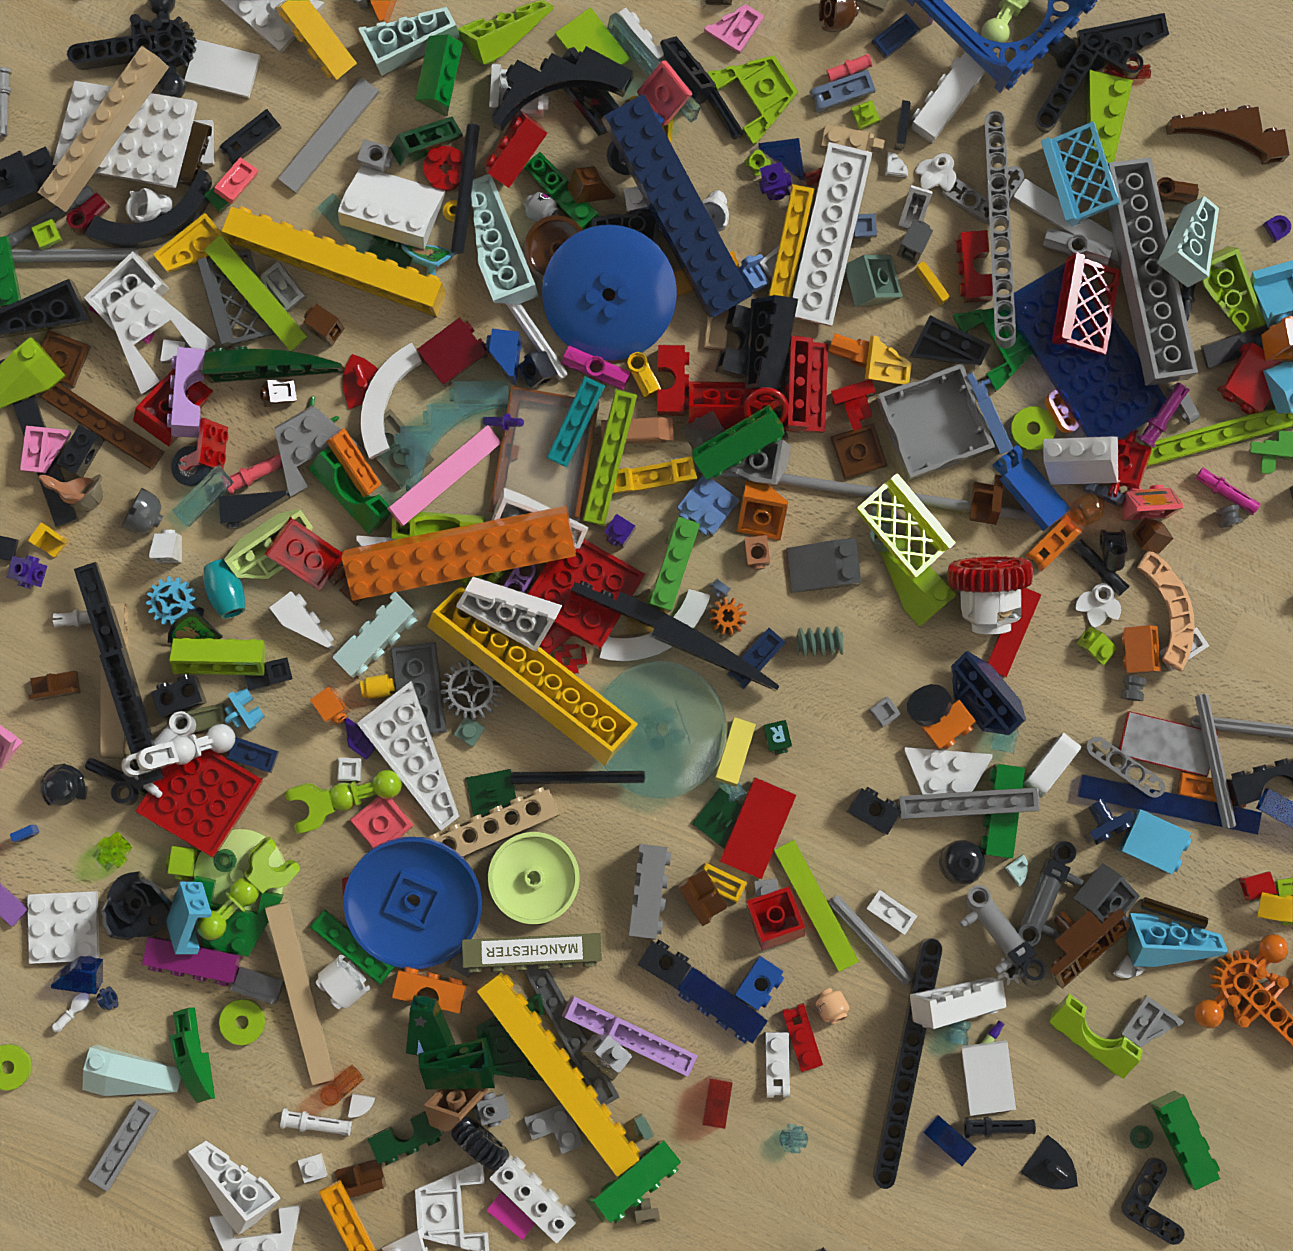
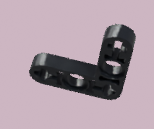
M1151 1157L1145 1162L1122 1202L1121 1211L1134 1223L1164 1241L1177 1245L1184 1239L1185 1233L1183 1228L1173 1220L1149 1207L1151 1200L1167 1173L1165 1162L1159 1158ZM1157 1163H1159L1158 1167L1161 1169V1171L1159 1173L1155 1172L1151 1178L1156 1180L1155 1183H1153L1151 1180L1145 1178L1144 1176L1145 1174H1147L1150 1177L1153 1172V1170L1150 1168L1151 1165H1157ZM1143 1182L1150 1185V1192L1146 1195H1141L1138 1192V1187ZM1137 1203L1136 1208L1144 1213L1142 1218L1135 1212L1129 1215L1128 1205L1133 1206ZM1150 1215L1158 1216L1159 1223L1156 1227H1149L1147 1225V1218ZM1165 1221H1167L1165 1226L1169 1229L1174 1230L1176 1227L1177 1237L1172 1236L1169 1239L1170 1234L1162 1229Z

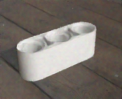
M1064 732L1061 733L1026 777L1023 784L1028 788H1038L1039 797L1042 798L1076 756L1081 746Z

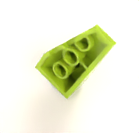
M539 0L517 7L514 13H497V18L488 21H484V18L477 19L458 28V31L475 60L483 65L492 64L497 58L508 52L554 8L547 1Z

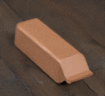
M673 418L631 419L625 444L674 441ZM601 420L602 441L608 420Z

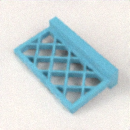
M1093 121L1053 139L1047 137L1041 140L1067 223L1073 227L1080 224V220L1121 204ZM1091 130L1093 136L1089 144L1079 141L1084 132ZM1065 140L1073 142L1068 153L1061 151L1058 143ZM1077 144L1087 147L1081 159L1072 155ZM1091 149L1099 154L1095 164L1085 161ZM1070 158L1079 162L1074 173L1066 169ZM1083 164L1093 167L1088 179L1078 175ZM1097 169L1105 172L1106 176L1102 184L1092 181ZM1076 178L1086 182L1081 193L1073 191L1072 186ZM1090 184L1099 187L1094 199L1085 196ZM1103 190L1111 192L1112 201L1107 203L1098 201ZM1082 199L1091 201L1092 204L1089 210L1080 213L1079 205Z

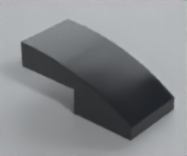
M288 657L265 662L264 676L245 675L248 691L292 680Z

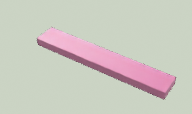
M488 425L485 426L387 509L401 526L405 525L500 445L501 441Z

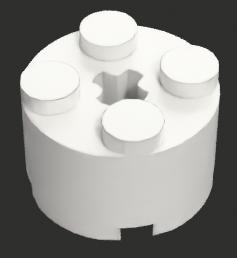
M339 955L320 971L316 980L317 986L332 997L330 1001L337 1009L341 1007L348 1009L370 990L369 985L367 987L364 985L366 978L353 962L349 961L346 963L343 961L345 958L343 955Z

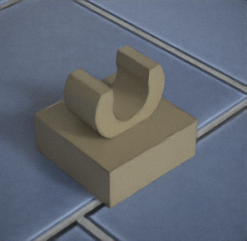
M650 1198L644 1199L641 1202L642 1210L635 1211L637 1225L660 1221L658 1208L651 1209Z

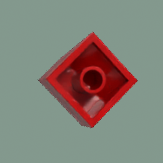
M789 886L746 901L754 932L762 951L805 936V925Z

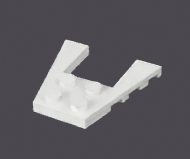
M144 281L106 306L141 394L158 384L160 380L134 344L169 320L173 322L191 348L205 349L206 351L216 344L214 340L183 316L182 313L170 305Z

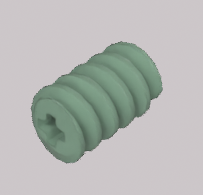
M838 626L834 627L833 633H831L829 627H825L824 633H822L820 627H817L814 634L811 628H807L806 634H804L802 628H798L796 636L797 655L802 650L804 656H807L809 650H811L813 655L816 656L818 649L821 650L823 656H825L827 649L830 650L832 655L835 654L836 649H839L840 654L843 655V633L840 632Z

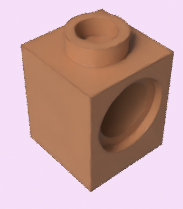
M767 535L744 538L747 567H752V570L765 569V565L770 564ZM760 548L764 555L760 559H755L751 555V550Z

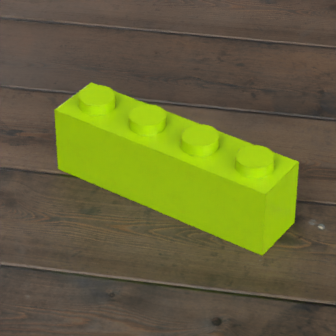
M173 638L169 661L173 674L264 676L267 652L264 640Z

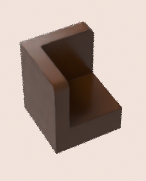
M1146 517L1131 533L1141 549L1157 554L1173 540L1164 523Z

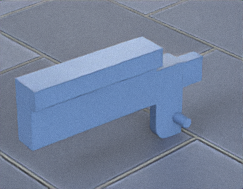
M973 372L967 374L977 397V403L1000 454L1013 450V446L991 397L988 396L986 384L991 383L990 379L981 380L978 384Z

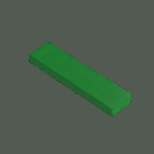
M326 909L322 911L310 926L313 931L379 985L384 982L395 968V966L386 964L365 951L353 937L350 929Z

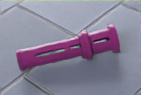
M1177 382L1154 418L1148 420V426L1142 435H1138L1137 439L1154 449L1156 446L1155 442L1162 432H1166V424L1190 389Z

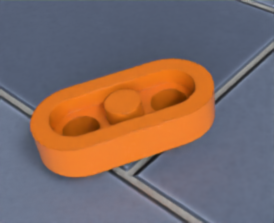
M1054 390L1045 398V405L1057 428L1066 434L1075 431L1080 425V418L1066 393L1061 390Z

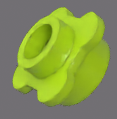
M755 150L750 158L745 159L744 165L753 171L754 176H760V168L771 165V161L766 159L761 150Z

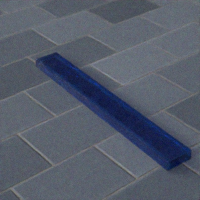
M1081 775L1077 797L1094 801L1104 799L1105 803L1141 809L1146 812L1222 827L1218 803L1168 792H1164L1159 797H1150L1131 784ZM1150 789V790H1149L1151 793H1153L1154 791L1159 792V790H1154V789ZM1232 806L1236 826L1228 829L1258 835L1262 812Z

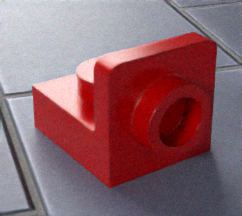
M864 395L845 402L846 412L853 431L861 429L860 421L872 417L867 397Z

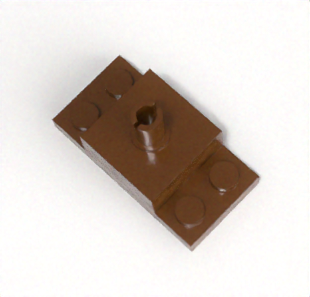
M1120 908L1116 912H1110L1104 918L1103 923L1090 911L1076 923L1065 911L1059 913L1062 916L1061 918L1058 915L1056 916L1054 922L1064 931L1055 940L1063 958H1057L1049 970L1055 982L1062 989L1131 930L1128 919Z

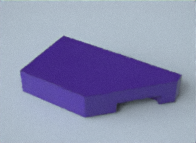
M349 718L344 719L348 747L368 760L376 747L356 723Z

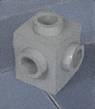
M494 1092L486 1093L478 1101L477 1106L474 1107L476 1120H481L482 1125L488 1124L489 1128L501 1125V1120L509 1119L511 1116L505 1093L495 1095ZM488 1107H492L495 1112H490Z

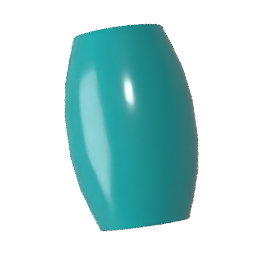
M224 559L205 565L203 568L204 586L214 610L222 619L242 614L245 611L246 603L244 588L240 578L236 577Z

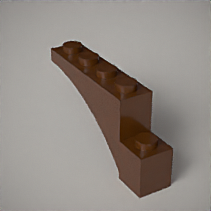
M1244 105L1238 107L1237 110L1231 111L1228 108H1223L1210 114L1203 111L1195 113L1190 117L1177 115L1172 117L1165 126L1167 135L1199 134L1228 141L1259 158L1262 165L1283 162L1290 155L1285 129L1277 130L1274 127L1268 128L1263 132L1259 107Z

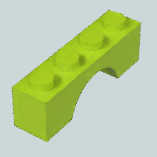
M419 512L403 526L392 516V539H401L485 522L486 516Z
M1068 994L1052 1011L1049 1023L1052 1024L1055 1030L1069 1037L1073 1044L1086 1050L1094 1060H1099L1112 1074L1124 1079L1140 1062L1143 1050L1125 1036L1117 1039H1105L1093 1033L1086 1022L1087 1007L1071 994Z

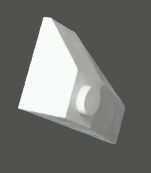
M503 488L492 520L551 508L525 495ZM569 518L575 547L580 548L588 527Z
M207 1141L190 1150L187 1154L223 1217L238 1235L255 1225L281 1199L266 1180L261 1177L256 1178L247 1172L248 1168L243 1165L241 1167L229 1160L227 1154Z

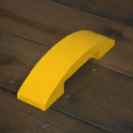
M691 456L660 464L619 469L613 494L660 488L697 479L695 462Z

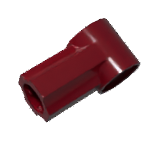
M96 192L78 209L71 210L67 214L66 220L74 233L85 235L94 216L101 217L111 207ZM84 219L81 225H74L76 220Z

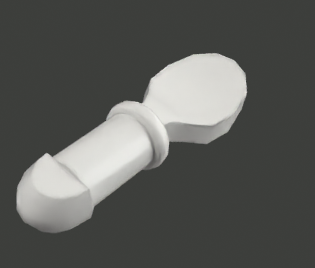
M80 993L72 1000L71 1009L69 1011L66 1010L56 1023L54 1022L52 1026L53 1032H61L64 1026L71 1019L75 1018V1013L87 1007L90 1002L88 994Z

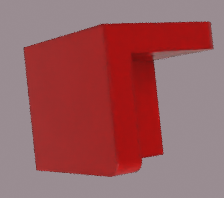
M1270 871L1238 878L1245 900L1251 901L1261 898L1262 892L1272 895L1277 893Z

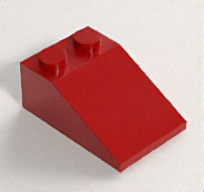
M172 369L135 408L133 418L136 424L168 447L178 438L172 436L171 427H167V415L172 414V408H169V394H174V389L170 388L171 375H175L176 369ZM199 381L187 389L185 396L190 402L201 409L212 395L213 390Z

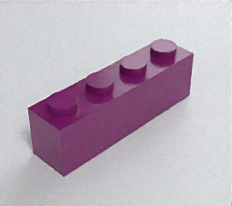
M151 936L147 939L142 965H147L148 970L162 972V969L171 970V975L184 977L186 973L193 975L195 980L206 981L207 978L215 979V984L229 986V983H233L236 980L242 955L200 946L198 954H175L171 940Z

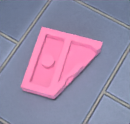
M745 4L734 13L725 15L713 25L709 24L706 26L704 32L740 55L764 20V15Z
M26 426L20 470L45 474L70 437L71 431Z

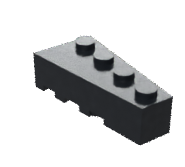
M70 279L0 308V338L93 323L75 282Z
M772 295L751 299L745 389L756 390L769 387L780 391L798 298Z

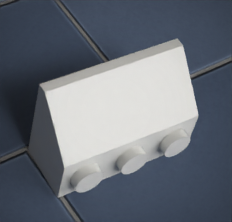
M1118 437L1043 439L1044 464L1050 485L1118 483Z

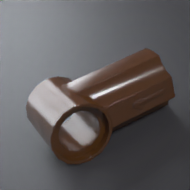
M1163 177L1157 181L1161 203L1171 201L1190 204L1197 200L1199 194L1198 184L1174 181L1169 177ZM1159 186L1165 187L1167 194L1162 193Z

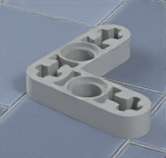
M1017 166L1008 167V174H1017V180H1013L1010 187H1008L1009 201L1024 179L1023 170ZM957 178L954 184L957 192L952 191L949 193L941 188V193L947 200L982 223L990 224L989 217L984 216L986 213L984 210H989L988 197H984ZM996 184L994 188L1001 189L1003 185ZM964 190L965 192L962 194L961 199H957L959 196L958 193H961V191ZM971 195L976 199V204L974 206H967L964 198ZM996 205L994 209L1002 210L1004 206Z

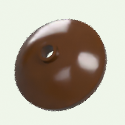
M553 215L542 218L529 230L524 243V256L529 269L541 280L544 279L546 268L557 249L568 238L583 230L576 221L565 216Z

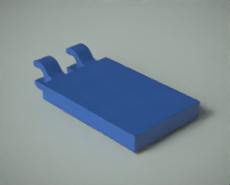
M1016 445L1011 450L1014 455L1009 451L999 458L1003 464L998 460L992 465L1002 475L1000 481L1041 530L1044 531L1071 508L1028 457L1023 459V451Z

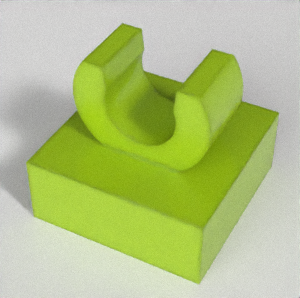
M872 100L851 108V113L859 130L880 122Z
M53 219L32 227L35 238L42 250L63 241Z

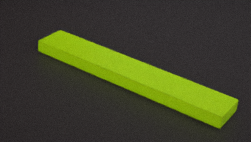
M222 235L204 249L290 351H294L308 338V335Z
M615 389L583 517L585 522L605 526L637 394Z
M795 840L775 849L774 852L838 972L858 963L859 960Z

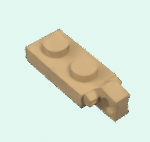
M825 124L821 148L827 149L828 143L831 142L868 152L876 151L882 153L885 140L874 138V134L866 131Z

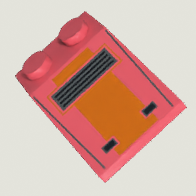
M1163 485L1149 486L1150 489L1141 490V486L1140 489L1128 487L1127 491L1122 493L1125 495L1122 502L1123 521L1143 520L1145 517L1149 519L1168 518L1183 509V503L1171 488H1163Z

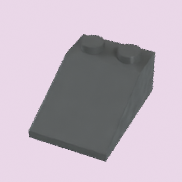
M856 538L831 540L787 548L792 593L859 586L861 583Z

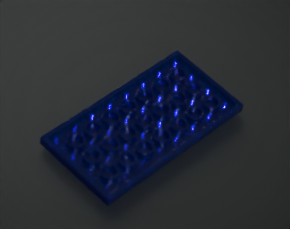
M1065 262L1014 292L1015 327L1087 437H1118L1119 440L1147 423L1149 419L1154 418L1167 398L1158 384L1146 386L1140 357L1114 317L1111 324L1107 353L1103 356L1064 343L1060 345L1051 343ZM1089 282V283L1091 284L1093 290L1095 291V293H1097V291H1096V289L1094 288V286L1092 285V283ZM1084 285L1080 287L1079 293L1083 300L1091 297ZM1097 295L1102 305L1105 307L1106 305L1103 302L1102 298L1100 297V295ZM1093 299L1086 302L1092 314L1099 310ZM1081 306L1076 308L1075 314L1081 322L1087 316ZM1098 313L1094 318L1101 328L1105 324V319L1101 313ZM1089 320L1082 323L1088 335L1095 332ZM1076 327L1072 330L1071 339L1080 341L1083 337ZM1097 333L1090 337L1094 346H1101V340Z

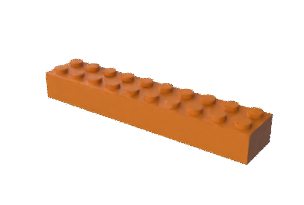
M567 506L346 549L342 554V562L352 600L574 557L576 556V547Z

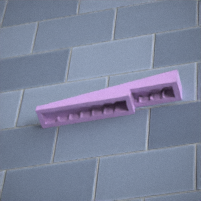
M572 995L562 1013V1017L600 1035L608 1034L620 1045L687 1077L698 1057Z

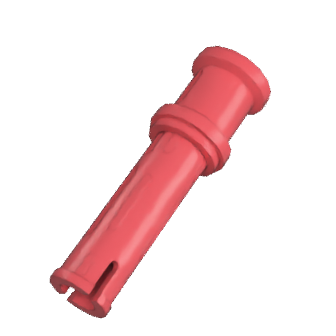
M280 453L247 469L242 467L239 469V472L229 477L223 476L222 479L229 493L232 495L235 490L246 485L249 487L253 484L254 480L283 467Z

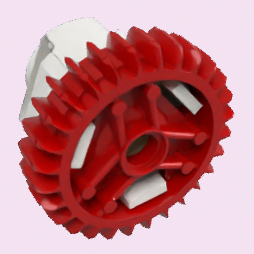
M981 556L951 562L948 566L949 585L951 588L960 591L962 617L972 623V631L979 634H1001L1011 631V623L1017 622L1022 617L1021 589L1027 588L1033 582L1032 563L1021 557Z

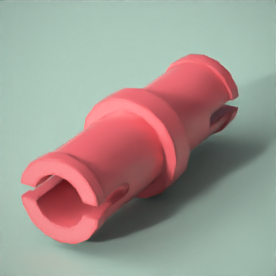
M867 53L851 61L847 59L843 64L826 71L830 82L854 75L869 67L871 68L873 64Z

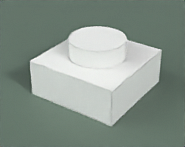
M322 1153L298 1160L304 1183L328 1175Z

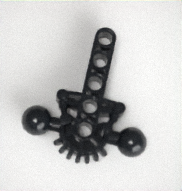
M147 0L149 9L157 16L152 22L141 19L138 14H132L130 16V36L73 44L67 50V57L79 70L129 64L140 47L149 44L147 50L158 56L169 66L158 82L160 95L182 98L185 94L186 84L184 79L177 74L176 67L182 64L188 67L186 60H193L194 57L191 52H196L194 44H196L197 40L193 37L195 33L193 29H190L188 22H183L179 16L174 20H170V13L175 8V0ZM153 28L155 32L148 33L147 29ZM166 41H171L168 47H162ZM127 47L125 53L119 54L122 48ZM106 50L102 57H98L100 51ZM79 54H84L81 60H76Z

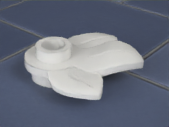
M941 153L935 156L934 159L922 161L915 170L917 174L922 175L920 181L922 189L929 190L940 184L945 191L949 192L956 181V174L953 171L954 160L947 153ZM946 161L944 165H939L941 162Z
M1100 583L1092 591L1083 593L1076 602L1075 609L1087 612L1088 621L1094 628L1103 624L1107 617L1118 620L1121 614V605L1114 598V590L1106 583ZM1100 591H1104L1106 593L1105 599H1101L1099 597Z

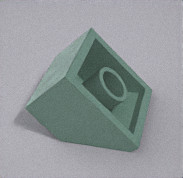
M862 255L846 264V278L850 285L855 307H870L903 297L891 255Z

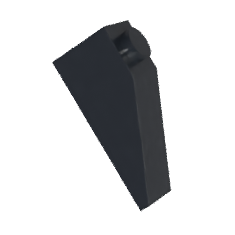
M677 36L661 40L660 45L665 60L693 94L686 104L689 107L703 104L716 86L715 82Z
M287 491L219 496L220 523L227 526V529H239L241 525L252 522L290 499V495Z

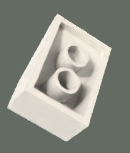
M132 251L84 298L115 331L106 306L143 281L160 296H163L170 288L139 255Z

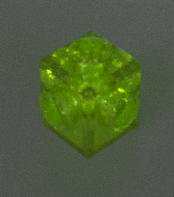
M117 831L108 838L106 836L96 844L97 850L92 856L100 866L109 872L114 867L119 869L128 861L126 857L133 847Z

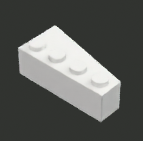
M472 577L456 607L536 652L556 619L562 605Z
M995 977L910 994L913 1022L921 1024L924 1028H939L965 1019L975 1018L982 1014L997 1013L999 1009L1006 1007L1003 980Z

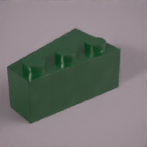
M486 1038L418 1054L419 1070L426 1090L495 1088L493 1060Z

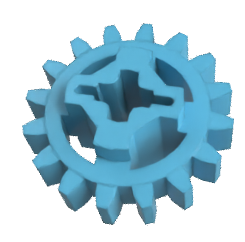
M170 576L167 577V582L159 579L160 585H152L151 587L154 589V592L147 593L149 597H152L150 601L146 602L147 605L152 606L148 612L150 614L156 613L154 619L159 621L162 618V624L167 625L169 621L172 625L177 618L188 613L190 609L196 610L192 602L197 601V598L191 596L195 590L192 588L187 589L189 583L186 581L181 584V578L177 577L174 582ZM169 587L168 591L161 594L164 589ZM182 591L185 594L186 601H184L181 597ZM163 599H175L180 604H170ZM157 601L160 602L163 607L162 612L158 608ZM183 609L179 614L174 615L176 611Z

